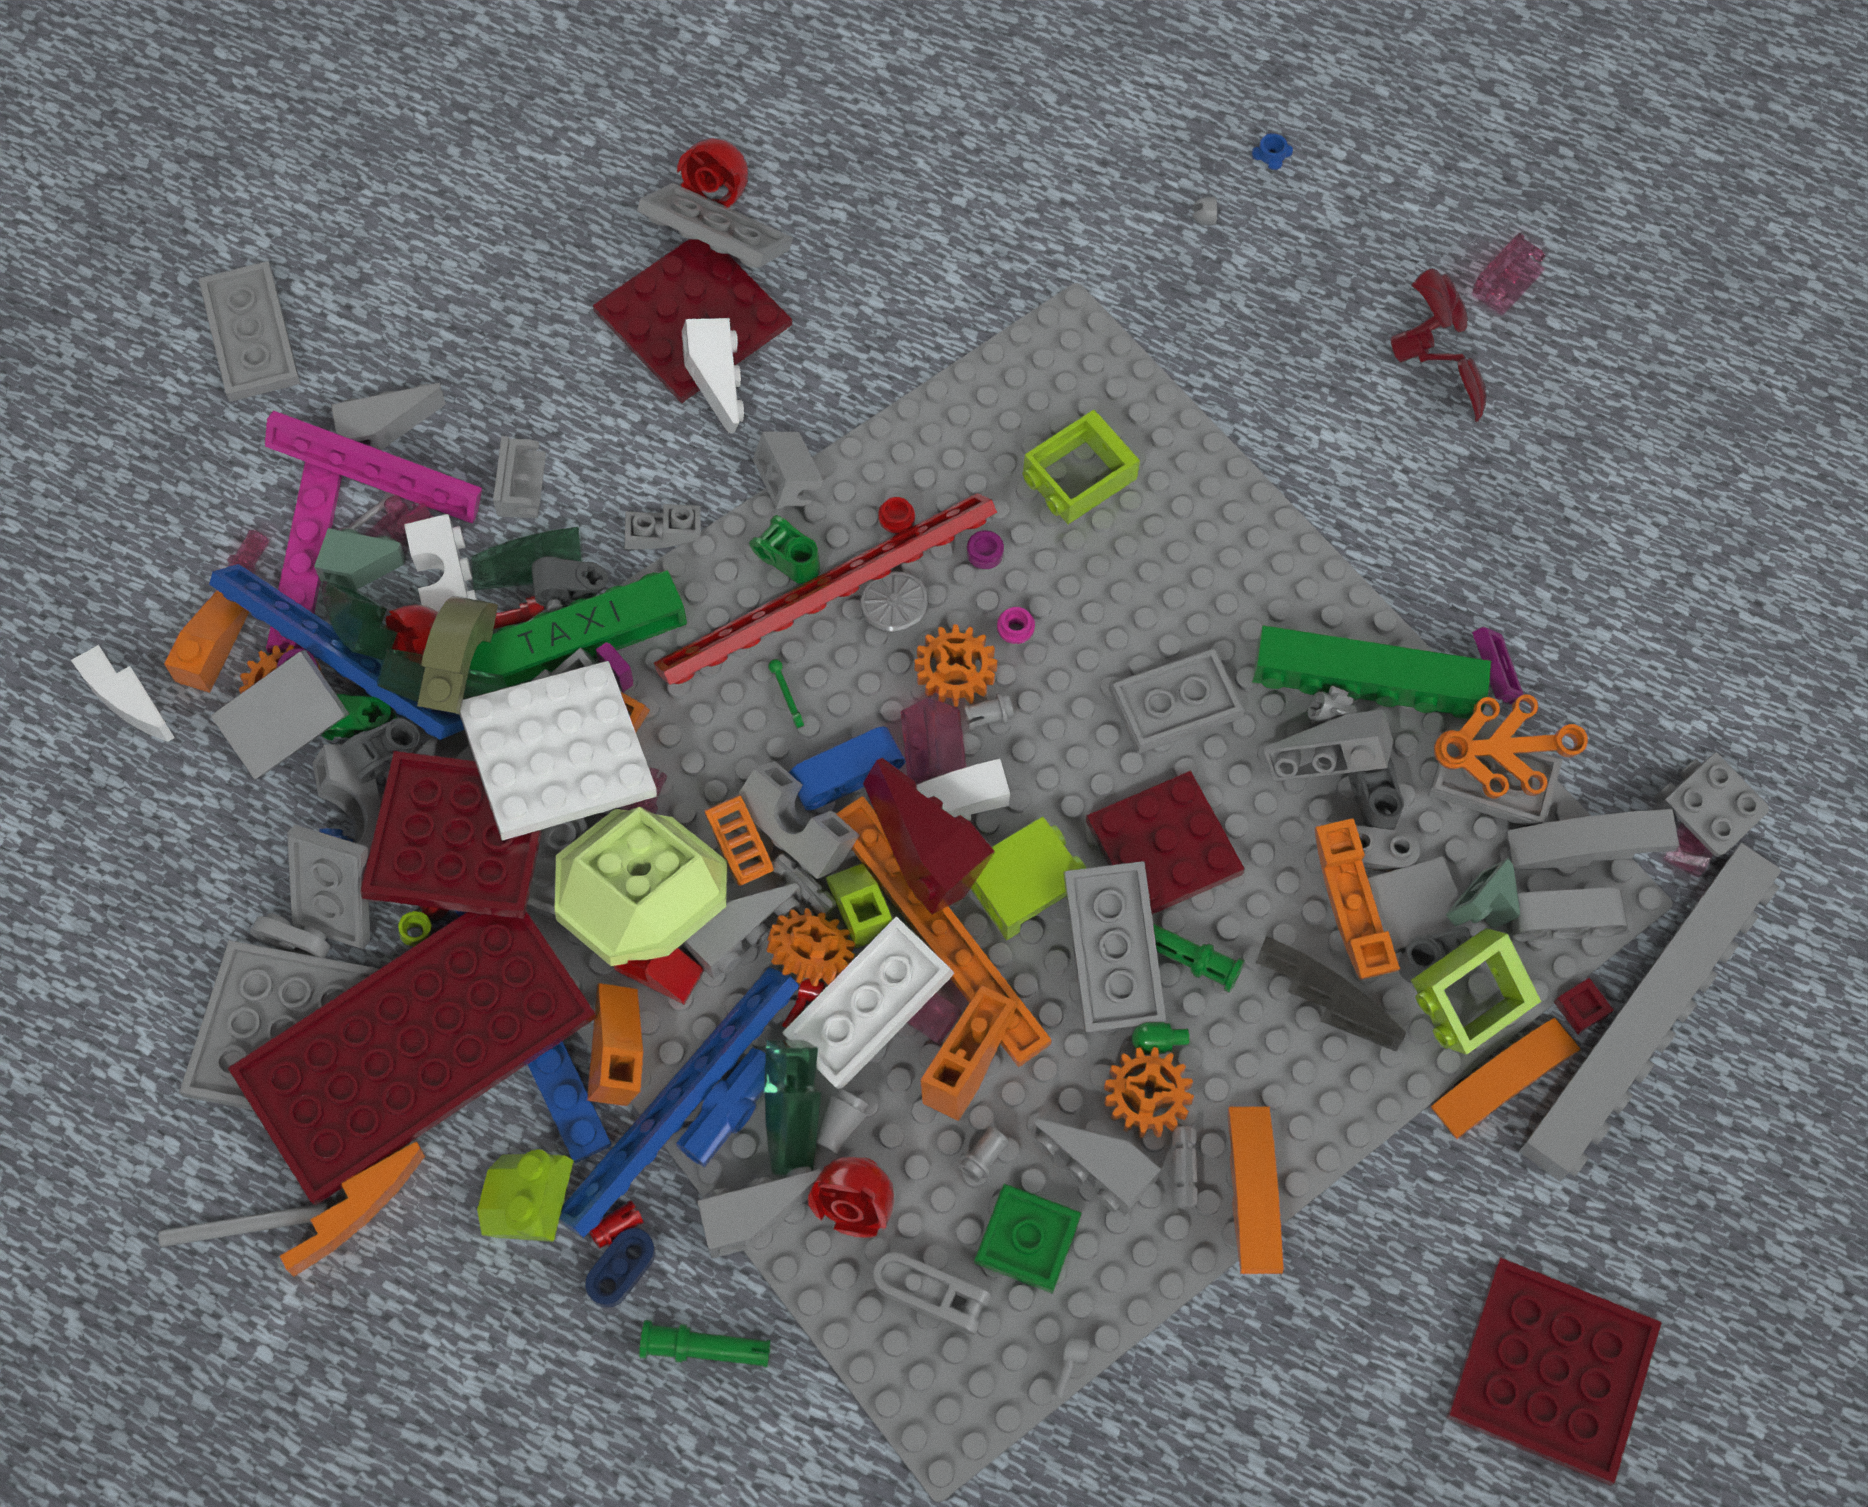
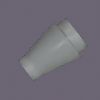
M839 1089L835 1097H830L824 1120L815 1142L837 1154L840 1146L866 1118L867 1115L864 1112L868 1104L851 1093Z

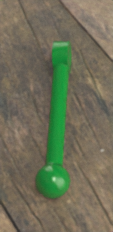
M772 659L768 664V669L776 676L796 729L804 726L803 719L797 710L781 671L783 664L778 659Z

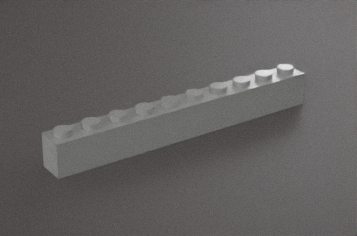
M1742 842L1519 1150L1521 1154L1558 1181H1561L1568 1173L1574 1177L1579 1173L1589 1159V1156L1583 1153L1589 1143L1593 1142L1595 1145L1600 1143L1611 1127L1606 1122L1608 1116L1612 1111H1615L1617 1114L1621 1113L1633 1096L1632 1093L1627 1091L1632 1082L1636 1080L1641 1084L1655 1065L1649 1060L1656 1049L1663 1053L1675 1037L1676 1033L1670 1030V1028L1677 1019L1684 1023L1697 1005L1696 1002L1691 1000L1698 989L1705 993L1718 975V973L1712 970L1718 960L1725 964L1739 944L1733 941L1737 933L1741 931L1746 934L1758 919L1759 915L1754 912L1759 902L1766 906L1780 886L1775 884L1774 881L1782 869Z

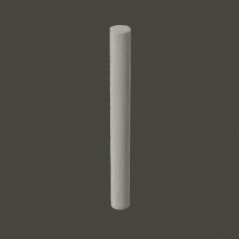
M322 1203L316 1206L310 1205L160 1230L158 1233L159 1244L161 1247L310 1223V1219L328 1210L329 1204Z

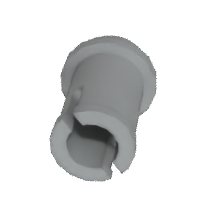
M998 693L994 699L971 705H963L969 729L1001 720L1005 724L1008 722L1007 719L1014 717L1009 695L1001 696Z
M988 1127L985 1134L972 1150L961 1155L960 1170L968 1178L976 1182L981 1177L987 1178L989 1175L988 1168L1001 1151L1009 1144L1008 1139L997 1129Z

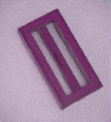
M1481 627L1473 631L1472 634L1481 659L1491 661L1489 681L1497 700L1502 699L1503 702H1509L1512 705L1518 697L1524 694L1502 634L1486 627Z

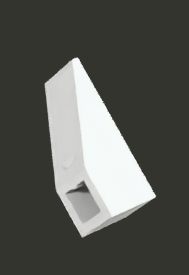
M729 318L686 319L682 329L685 367L728 433H735L739 422H743L744 419L743 401L737 400L736 387H740L741 383L740 367L733 363V352H737V333L735 330H730Z

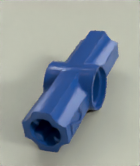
M752 1047L726 1081H719L709 1092L701 1106L702 1111L677 1141V1148L690 1160L705 1168L732 1133H738L749 1121L756 1109L757 1104L755 1103L780 1073V1066L766 1053Z

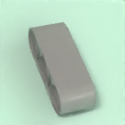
M1612 887L1519 893L1520 915L1517 919L1510 921L1513 939L1520 942L1610 937L1622 934L1628 930L1622 892L1619 888Z

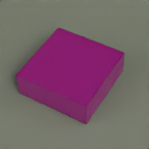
M606 642L596 649L599 663L609 661L619 689L625 692L632 687L634 680L631 667L615 648Z

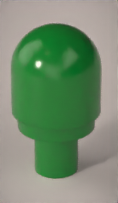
M1146 1022L1134 1029L1132 1044L1135 1049L1141 1047L1145 1055H1150L1153 1047L1158 1048L1159 1054H1166V1052L1172 1051L1174 1045H1189L1188 1029H1172L1170 1023Z

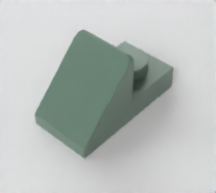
M1509 858L1481 871L1446 913V916L1455 927L1469 920L1477 923L1485 919L1492 928H1497L1519 917L1520 908L1514 866Z

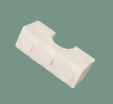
M449 514L404 524L410 554L417 571L427 569L444 571L441 579L435 584L418 588L421 605L428 606L439 612L443 604L452 596L477 600L475 590L468 591L466 581L473 579L468 559H461L459 549L466 548L460 526L453 527Z

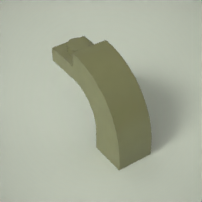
M458 596L450 597L443 604L433 623L421 663V666L425 667L417 706L460 714L472 657L481 641L491 643L498 608L497 604Z

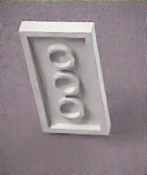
M896 916L782 1033L838 1090L843 1089L955 973Z

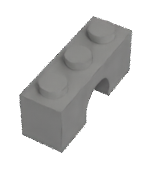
M776 761L754 768L738 795H741L754 825L764 831L776 847L785 850L809 875L819 879L837 871L860 835L832 810L811 818L808 824H805L800 820L795 810V799L803 785Z

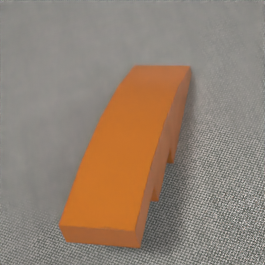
M1270 1106L1229 1107L1227 1119L1231 1145L1230 1167L1234 1193L1232 1207L1240 1274H1283L1278 1178Z
M417 1141L341 1184L348 1198L310 1219L318 1234L280 1255L286 1270L293 1277L332 1253L365 1226L394 1197L425 1158Z

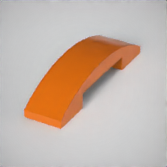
M1354 818L1316 826L1314 830L1328 897L1344 946L1359 979L1362 980L1399 971L1400 967L1389 931L1384 932L1362 862L1365 853Z
M1553 1018L1487 1062L1435 1102L1431 1108L1457 1140L1486 1119L1493 1111L1547 1072H1551L1581 1049L1556 1018Z

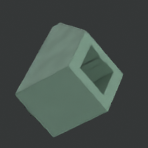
M328 528L314 568L321 583L358 590L404 565L406 557L400 542L387 536L375 538L361 535L352 529H342L340 531Z

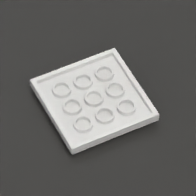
M609 661L462 700L460 717L502 841L657 797L656 786Z

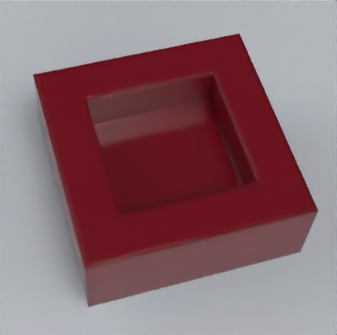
M1590 978L1563 993L1554 1001V1004L1577 1035L1603 1020L1614 1011Z

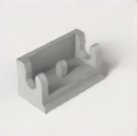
M762 432L753 461L775 508L783 509L784 506H804L812 502L810 495L798 494L806 489L810 491L820 489L823 479L800 432Z
M501 436L493 496L498 517L538 518L546 453L538 451V441L511 439L508 436Z

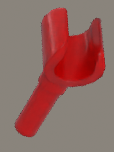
M809 978L802 981L795 1005L782 1024L784 1028H787L801 1014L803 1009H805L807 1001L813 1002L825 989L823 982L819 981L817 986H813Z

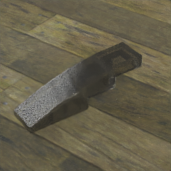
M1266 936L1256 963L1292 977L1293 979L1288 990L1289 993L1324 1006L1325 1009L1320 1020L1321 1022L1395 1052L1398 1050L1406 1032L1376 1002L1344 977L1310 956Z

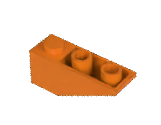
M598 983L595 1003L597 1018L594 1020L587 1101L628 1106L641 1090L643 1043L638 989Z

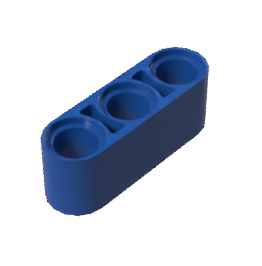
M883 726L872 729L794 766L788 773L803 785L797 795L806 810H815L863 788V782L876 760L883 758L898 770L902 768L906 760L888 728Z

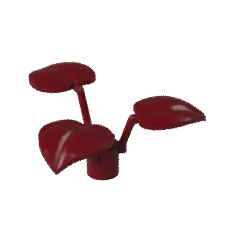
M1431 268L1422 272L1411 286L1425 298L1434 316L1417 327L1392 335V350L1397 360L1401 363L1415 357H1419L1421 363L1427 360H1453L1458 362L1461 379L1473 406L1475 422H1478L1485 410L1487 393L1483 377L1472 358L1466 359L1463 354L1428 353L1429 349L1434 347L1432 330L1439 326L1445 329L1453 323L1456 331L1459 333L1465 331L1468 325L1466 307L1454 283L1447 274L1441 275L1437 269Z

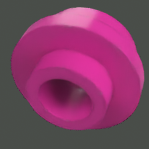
M1011 607L998 618L997 631L1000 637L1008 643H1024L1034 633V618L1024 608ZM1012 624H1019L1022 627V629L1012 630L1009 628V626Z

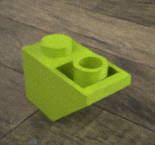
M863 863L826 877L845 926L850 932V938L855 943V949L870 944L892 921V916L877 882Z

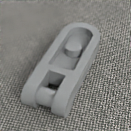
M900 1253L885 1254L879 1258L874 1266V1285L881 1294L952 1325L961 1332L973 1336L976 1334L980 1325L977 1319L981 1309L987 1308L992 1297L989 1292ZM955 1295L966 1300L962 1312L950 1308Z

